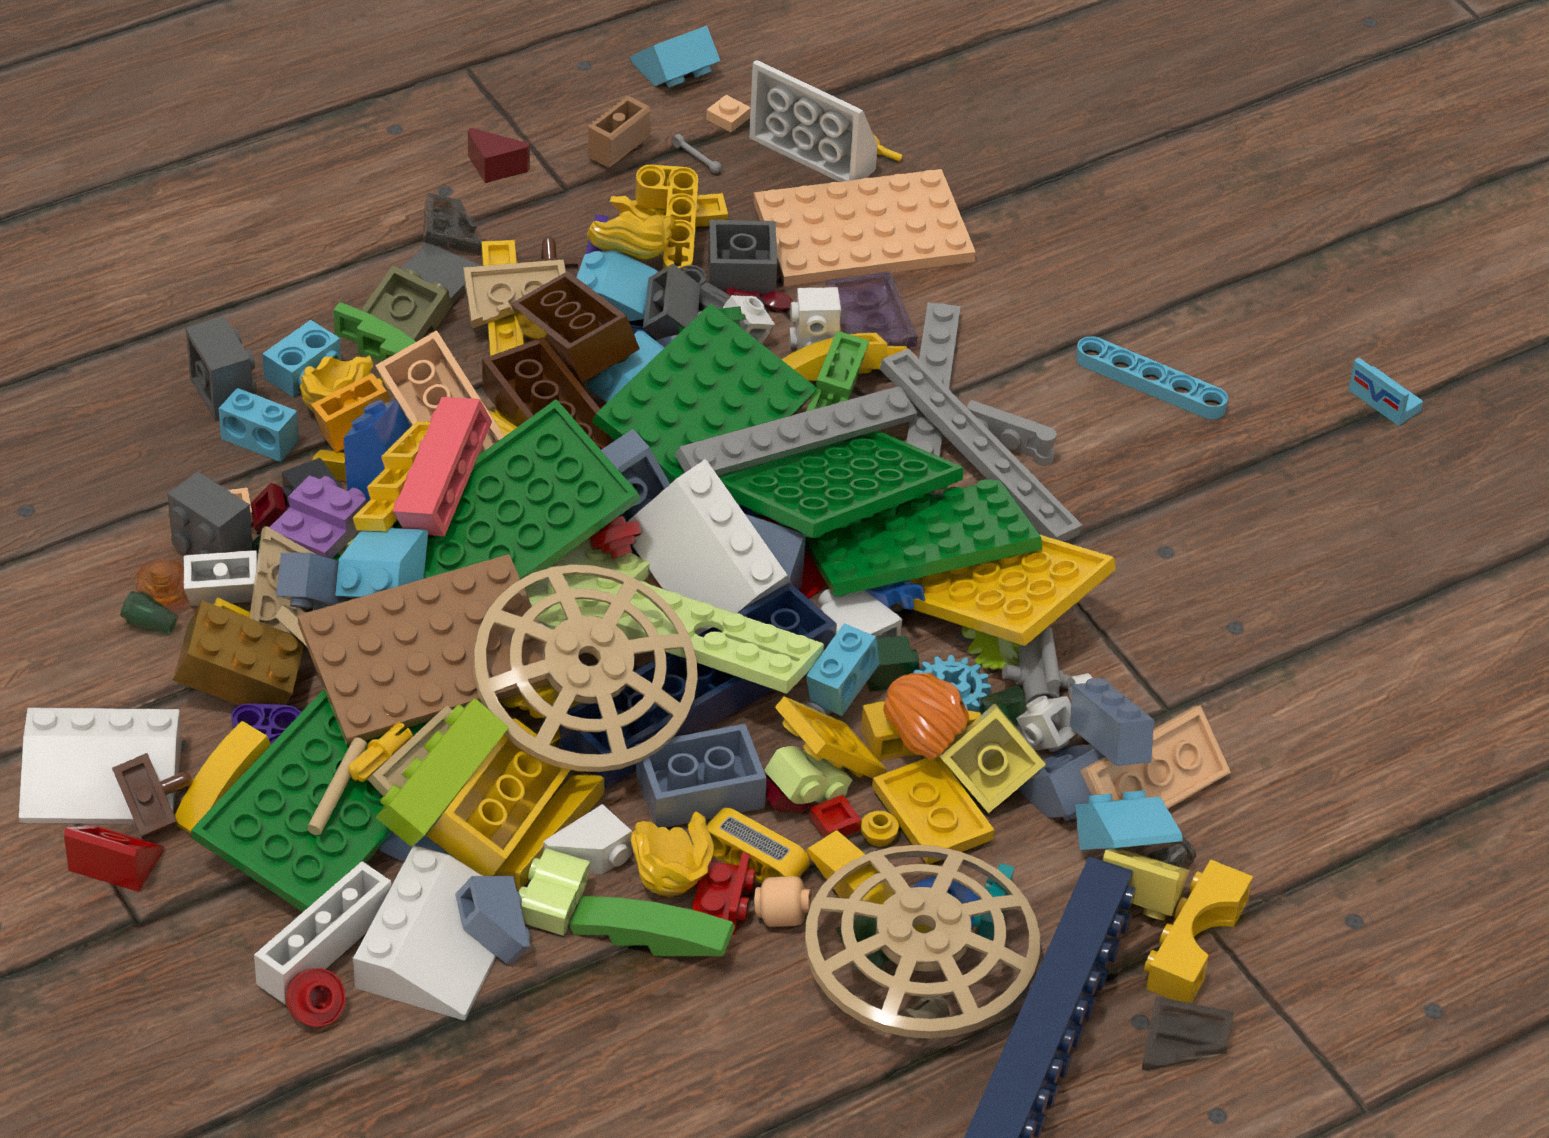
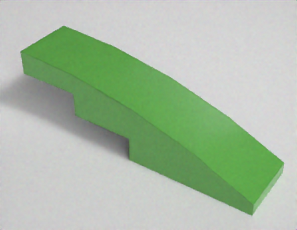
M339 302L333 310L335 335L356 342L357 352L360 355L366 357L370 355L371 359L382 362L416 342L392 325L342 302Z
M836 331L817 378L816 387L818 389L812 395L806 412L850 400L869 345V340Z
M581 896L569 922L574 935H609L614 946L648 945L653 956H724L735 929L732 921L695 910L619 897Z

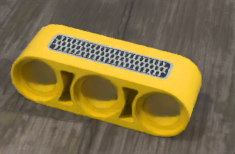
M721 809L706 825L714 846L713 857L726 864L740 865L742 853L750 854L749 868L756 869L755 880L763 883L768 877L795 876L800 878L810 866V858L803 848L734 809Z

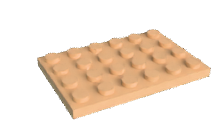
M942 169L754 192V205L760 221H776L777 269L784 287L975 262L976 251Z

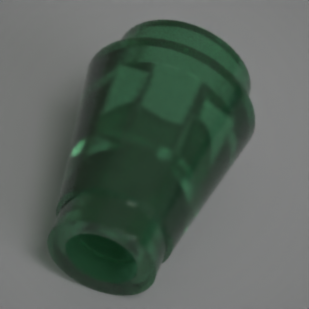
M131 591L125 599L120 616L126 619L129 625L163 632L167 635L173 631L178 620L177 614L172 613V611L144 591L140 593Z

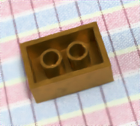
M201 600L187 626L173 681L237 705L249 703L286 705L293 693L304 643L293 634Z

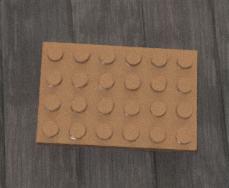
M509 554L298 615L299 628L346 746L351 745L354 738H361L365 741L382 736L397 722L405 725L403 729L429 722L447 705L451 710L457 704L465 707L474 698L482 704L473 676V652L477 633L486 612L505 590L520 580ZM521 589L505 604L502 611L523 617L526 611L532 607L525 589ZM536 617L533 622H536V623L539 624V621H538V619H537V617ZM493 624L486 648L489 678L511 670L509 650L515 630ZM525 634L522 644L523 666L541 661L546 643ZM546 675L529 680L534 690L551 685ZM517 685L495 692L498 701L521 694Z

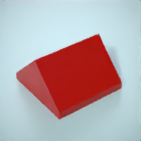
M97 825L68 827L64 832L69 871L139 892L164 849L163 845Z

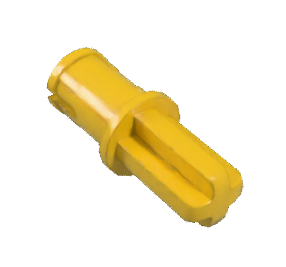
M397 722L381 738L371 740L368 743V749L349 764L348 771L351 774V778L355 781H366L413 737L410 729L407 728L400 734L399 731L405 725Z

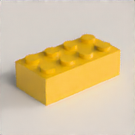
M516 718L513 719L522 729L536 738V733ZM503 735L426 836L458 861L480 875L493 876L557 790L570 769L556 767L534 758Z

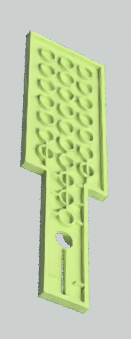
M358 533L338 552L339 555L342 556ZM587 539L550 566L592 565L615 570L635 578L663 598L681 619L691 638L697 663L786 694L813 667L824 652L823 643L809 639L806 636L797 635L776 628L773 625L764 624L744 617L741 614L732 613L714 607L709 603L700 602L644 582L651 574L649 570L650 562L642 560L641 557L633 553L612 559L610 553L602 554L601 549L592 550ZM564 576L571 590L594 589L616 596L622 587V584L613 580L595 576ZM548 578L532 583L524 588L532 606L545 597L555 594ZM638 592L634 594L630 604L638 608L650 620L659 635L678 634L675 627L658 607ZM576 599L582 616L603 618L610 604L601 601ZM560 603L546 609L537 617L539 623L552 630L567 620ZM625 612L622 614L616 626L624 632L628 639L648 637L639 623ZM703 627H715L721 630L722 633L710 632L704 637H700L695 631ZM684 649L665 650V652L686 659Z

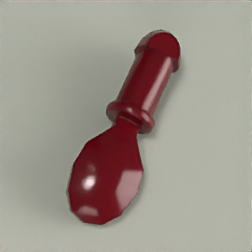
M735 287L724 291L730 296H759L764 299L765 307L774 311H789L790 304L793 302L789 295L781 291H772L763 296L759 295L758 291L737 290Z

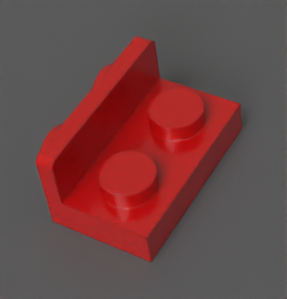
M742 853L740 865L710 861L707 874L699 880L692 910L732 921L735 926L732 935L736 934L739 920L746 921L749 898L744 896L746 891L752 892L754 887L756 869L749 868L750 854Z

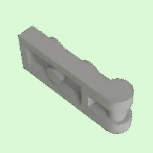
M973 400L969 402L967 408L1007 449L1033 457L1035 463L1042 466L1050 465L1053 462L1055 453L1053 446L1056 443L1057 433L1053 428Z

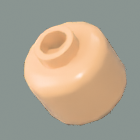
M795 876L768 877L763 881L761 887H756L754 904L757 918H762L769 927L801 925L813 901L811 889H805L802 880Z

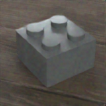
M709 220V283L722 291L731 287L749 292L758 291L759 295L776 291V221Z
M224 316L185 328L190 380L215 421L220 420V406L236 388L257 394L256 383L251 374V370L255 369L253 355L249 349H244L237 328H231Z
M199 471L167 494L172 545L179 552L186 553L187 555L253 551L249 503Z

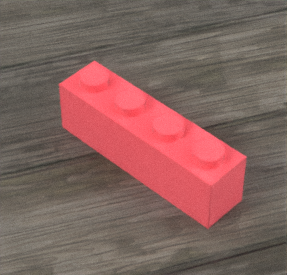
M441 397L436 411L431 416L426 435L419 444L418 454L412 468L407 472L406 482L401 494L394 503L393 512L403 529L427 530L428 535L445 536L492 423L480 399Z

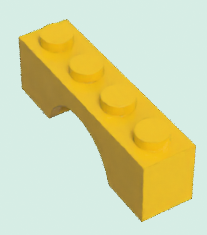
M1211 859L1203 873L1196 872L1190 885L1189 892L1191 894L1189 898H1181L1175 911L1174 918L1176 920L1174 924H1166L1159 941L1161 947L1158 952L1152 950L1146 960L1144 972L1149 973L1147 990L1190 1007L1205 979L1209 957L1198 946L1194 937L1201 931L1211 927L1235 926L1248 903L1253 876Z

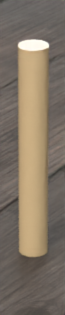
M354 738L307 826V830L314 835L322 833L351 778V774L348 771L349 764L359 757L367 747V743L363 739Z

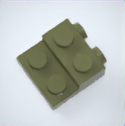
M392 265L361 311L392 325L417 342L424 337L429 328L434 331L437 329L453 306V303L449 296V290L442 284L435 281L429 283L409 268L402 270Z

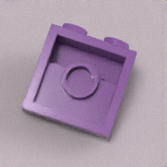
M309 475L288 496L290 508L269 528L316 555L332 559L359 532L355 528L353 517L367 504V499L357 488H351L347 491L339 488L334 480L327 476L317 479Z

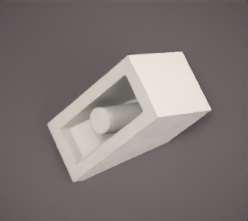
M602 804L543 841V852L547 848L590 861L589 874H604L613 867L624 864L632 856V845L630 842L632 830Z

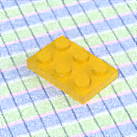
M785 696L776 705L775 708L784 717L782 722L784 727L805 741L803 748L813 758L819 761L825 758L838 769L844 766L859 778L865 775L873 779L887 771L886 767L846 723Z
M940 756L932 760L924 758L873 778L872 789L890 814L898 820L900 828L913 845L938 846L963 852L994 839V828ZM922 857L927 865L942 860Z

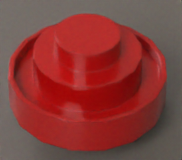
M624 516L615 518L600 529L599 533L589 537L588 540L592 550L601 549L602 554L610 553L611 558L614 559L631 553V546L637 543L635 537L643 532L639 521L626 523Z
M323 968L306 969L298 973L290 981L286 991V1005L290 1015L298 1023L308 1027L326 1026L334 1022L342 1013L346 1003L345 989L341 980L333 972Z

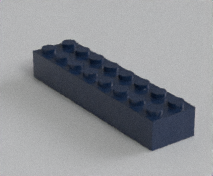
M790 582L737 612L744 617L823 643L824 650L836 635L837 623ZM711 627L708 630L699 634L698 636L704 637L707 633H722V631L718 628ZM666 653V675L662 690L680 703L685 692L687 680V659ZM655 660L636 670L635 673L652 683L655 672ZM697 663L695 697L685 722L674 737L703 732L774 689ZM626 685L617 696L612 698L617 715L634 707L643 699L644 695ZM579 703L570 708L566 713L584 719H602L598 703ZM654 703L639 719L627 726L621 727L626 748L635 747L636 744L643 743L655 736L668 724L673 716ZM560 726V745L566 751L597 755L611 753L606 731L582 732ZM636 764L621 769L588 772L592 775L604 777V787L607 789L636 772Z

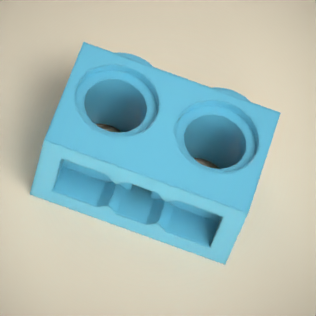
M309 320L262 354L264 379L294 398L301 393V376L304 375L306 367L312 366L316 369L323 357L332 356L335 359L341 360L340 338L314 321Z
M236 388L219 408L222 440L279 462L299 442L297 411L239 388Z
M844 623L806 675L810 702L842 716L880 664L876 636Z

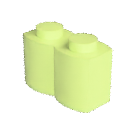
M795 746L777 749L764 770L784 794L796 804L811 803L813 801L820 804L841 795L846 796L848 787L853 781L842 768L834 767L825 758L819 761L805 750L802 751Z
M547 848L540 859L535 857L528 875V879L531 881L528 887L522 886L519 890L524 923L564 936L576 906L586 888L589 879L590 861Z

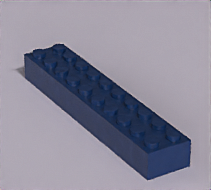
M1088 857L964 1138L1040 1137L1046 1121V1115L1043 1112L1046 1106L1053 1107L1058 1094L1059 1085L1055 1083L1058 1077H1066L1072 1055L1068 1053L1071 1047L1078 1048L1084 1031V1026L1081 1023L1084 1018L1090 1020L1096 1004V997L1093 995L1096 990L1102 991L1106 983L1109 969L1105 968L1108 961L1115 962L1121 943L1117 938L1120 934L1126 935L1129 929L1132 913L1127 910L1131 909L1136 894V888L1131 886L1133 870Z

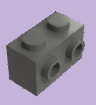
M674 264L649 277L643 328L656 339L678 335L680 333L678 327L685 328L698 315L701 285Z

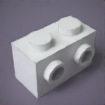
M838 287L797 288V302H791L790 304L791 322H795V327H789L790 348L796 347L797 351L813 343L833 338L836 331L840 330L841 307Z
M257 550L185 555L184 590L190 606H199L201 600L213 604L217 597L229 603L252 602L258 560Z

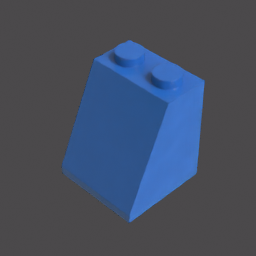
M397 399L385 404L382 400H378L363 409L365 413L352 422L353 427L344 436L347 491L351 488L359 489L365 495L367 503L371 500L367 486L385 469L381 456L411 427Z

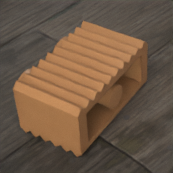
M625 96V99L617 102V105L609 109V112H604V115H600V118H596V121L588 124V157L609 168L630 151L637 148L639 144L651 136L649 133L651 131L649 128L651 126V108L630 96Z

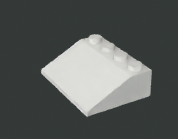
M758 60L753 62L749 139L838 182L867 178L876 170L878 144L863 110Z
M706 459L674 480L627 522L639 521L643 533L635 537L637 543L632 546L642 560L650 562L649 570L664 590L676 592L682 596L737 613L790 582L782 566ZM711 627L700 628L695 633L699 635Z
M28 708L23 736L19 823L135 824L112 768L148 753L159 781L178 774L182 747L179 709ZM176 791L166 795L173 814Z
M413 845L353 957L355 988L465 1021L497 956L463 929L455 893L471 876L482 875L450 855Z

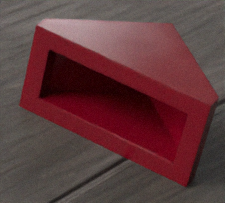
M469 128L468 157L484 183L527 173L530 169V143Z

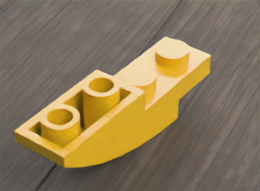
M877 333L850 334L869 340L859 373H870L872 369H880L882 359L908 349L906 346H887L888 343ZM834 337L805 346L781 360L808 381H817Z

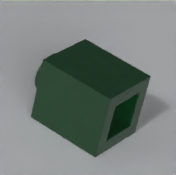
M907 635L876 639L880 664L867 681L869 691L887 690L896 679L919 670L918 652L916 649L911 650Z

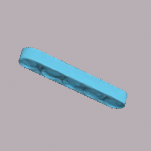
M1084 337L1077 344L1076 361L1086 369L1203 418L1219 419L1226 413L1228 394L1219 387L1098 337ZM1094 350L1099 352V355H1088L1084 351ZM1117 362L1126 363V364L1129 365V367H1127V368L1116 367V366L1114 365V363H1117ZM1154 375L1159 377V380H1148L1143 376ZM1182 387L1188 389L1190 392L1179 393L1176 392L1174 388ZM1214 400L1219 402L1220 405L1211 406L1204 403V401Z

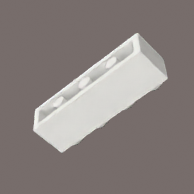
M363 861L360 862L254 954L256 984L286 1004L287 988L290 981L298 973L306 969H326L367 933L391 888V880Z

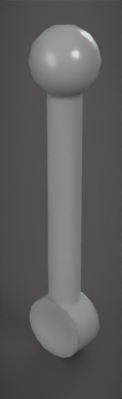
M677 134L672 137V143L676 148L682 147L709 166V170L712 173L716 174L721 171L722 167L718 161H711L687 144L682 135Z

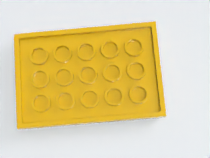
M1040 535L1042 550L911 579L912 584H918L923 587L925 601L913 599L914 610L1025 646L1116 570L1115 560L1112 556Z

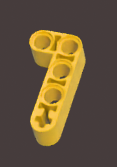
M645 165L636 174V201L646 208L667 209L666 217L673 216L676 224L671 231L672 237L668 239L669 244L664 248L663 269L671 264L675 265V263H681V266H677L678 268L693 265L698 175L694 170L687 167Z

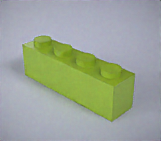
M475 698L465 707H462L460 704L455 706L444 720L449 725L443 733L437 730L423 746L427 753L422 760L415 757L401 775L406 778L400 787L394 784L380 800L384 807L376 818L410 847L425 836L509 728Z

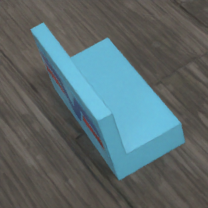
M1359 357L1354 360L1349 384L1350 392L1398 426L1421 412L1423 405L1421 399Z

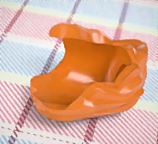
M911 673L896 679L888 688L883 708L886 719L899 734L905 748L915 755H923L930 760L937 758L948 748L949 743L955 740V735H959L965 730L969 721V713L962 701L958 688L952 683L939 679L932 673Z

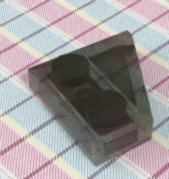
M428 193L424 207L423 242L437 247H446L482 255V241H486V239H479L475 234L477 226L472 218L466 214V209L461 201Z
M1156 996L1142 1070L1150 1071L1226 1054L1234 1012Z

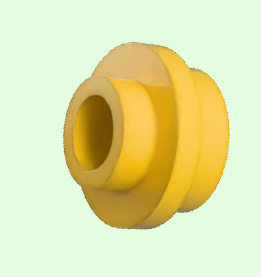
M873 811L862 819L861 832L865 840L871 845L878 847L886 846L898 834V820L888 812Z

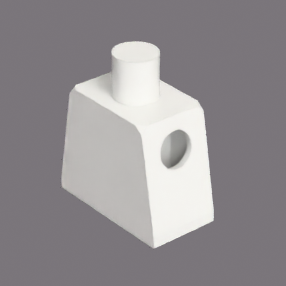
M827 589L818 599V603L822 606L820 609L837 623L836 634L845 623L876 636V639L901 636L902 619L865 590L834 597L830 589Z

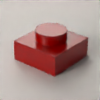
M844 795L810 807V819L824 838L836 830L843 836L861 830L862 820Z

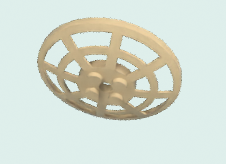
M565 565L550 567L532 573L512 584L495 600L486 612L477 633L473 652V676L482 704L509 727L504 735L514 745L534 758L556 767L575 771L602 772L621 769L639 763L662 749L676 735L685 722L695 697L697 659L691 638L683 622L672 607L654 590L635 578L615 570L592 565ZM564 576H595L613 580L622 584V587L616 596L594 589L571 590ZM548 578L555 594L538 601L526 611L523 617L502 611L505 604L521 589ZM638 592L658 607L675 627L678 634L659 635L650 620L638 608L630 604L634 594ZM576 599L601 601L610 604L603 618L582 616ZM559 603L567 620L560 623L553 630L533 622L543 611ZM624 612L629 614L639 623L648 637L629 640L624 632L616 626ZM493 624L515 630L509 650L511 670L489 678L486 648L490 630ZM525 634L546 643L542 660L523 666L522 644ZM684 649L686 654L687 680L685 692L680 703L662 690L666 675L665 650ZM654 652L655 672L652 683L633 672L634 654ZM582 653H591L597 658L598 664L586 666L581 663L578 656ZM546 675L550 684L560 693L553 706L549 705L536 693L529 680ZM517 685L519 692L528 704L546 718L536 738L522 729L508 715L499 703L495 692ZM626 685L644 695L643 699L634 707L617 715L612 698L617 696ZM573 701L588 704L598 703L602 719H584L566 713ZM654 703L673 716L668 724L655 736L638 746L626 748L621 727L627 726L639 719ZM559 726L582 732L606 731L611 753L601 755L579 754L551 746L550 743Z
M907 845L870 852L852 860L837 870L821 886L811 903L806 919L805 950L808 964L816 982L828 998L845 1013L863 1024L883 1032L904 1037L932 1039L953 1037L976 1031L997 1021L1012 1010L1026 994L1035 977L1040 957V932L1036 916L1028 900L1018 887L998 869L981 859L957 850L938 846ZM905 857H928L943 859L945 862L942 867L927 864L894 867L888 860ZM961 864L977 870L994 880L1010 895L992 897L977 881L958 872ZM872 865L879 872L864 881L852 893L849 899L827 897L829 892L840 881L855 871ZM932 874L937 875L932 888H910L902 875ZM954 880L969 888L980 900L962 904L947 892ZM885 881L895 893L883 905L861 901L870 890ZM1021 908L1025 915L1029 930V949L1026 958L1004 947L1006 943V925L1002 913L1003 910ZM820 911L843 913L841 935L845 950L824 960L817 936L818 917ZM990 913L994 925L993 941L971 932L970 917ZM854 915L876 918V935L857 943L853 929ZM917 925H928L933 931L920 933L914 927ZM968 947L987 955L977 967L965 975H962L956 964L965 954ZM881 949L890 960L898 964L895 975L892 976L879 969L866 956ZM998 961L1020 972L1017 979L1003 994L989 1004L980 1008L977 1007L969 987L974 986L987 977L996 967ZM854 963L869 979L889 989L882 1010L854 996L838 982L833 974ZM940 969L947 980L936 983L910 981L914 970L936 971ZM905 994L921 997L954 994L962 1011V1014L953 1017L933 1019L897 1015Z

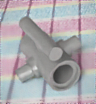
M1047 627L1038 634L1039 639H1033L1027 645L1019 646L1017 651L1019 664L1017 666L1005 664L1003 667L1002 677L1004 679L1015 680V684L1023 686L1026 705L1041 696H1046L1047 699L1059 698L1060 689L1068 690V679L1072 676L1063 674V671L1059 670L1053 632L1050 627Z

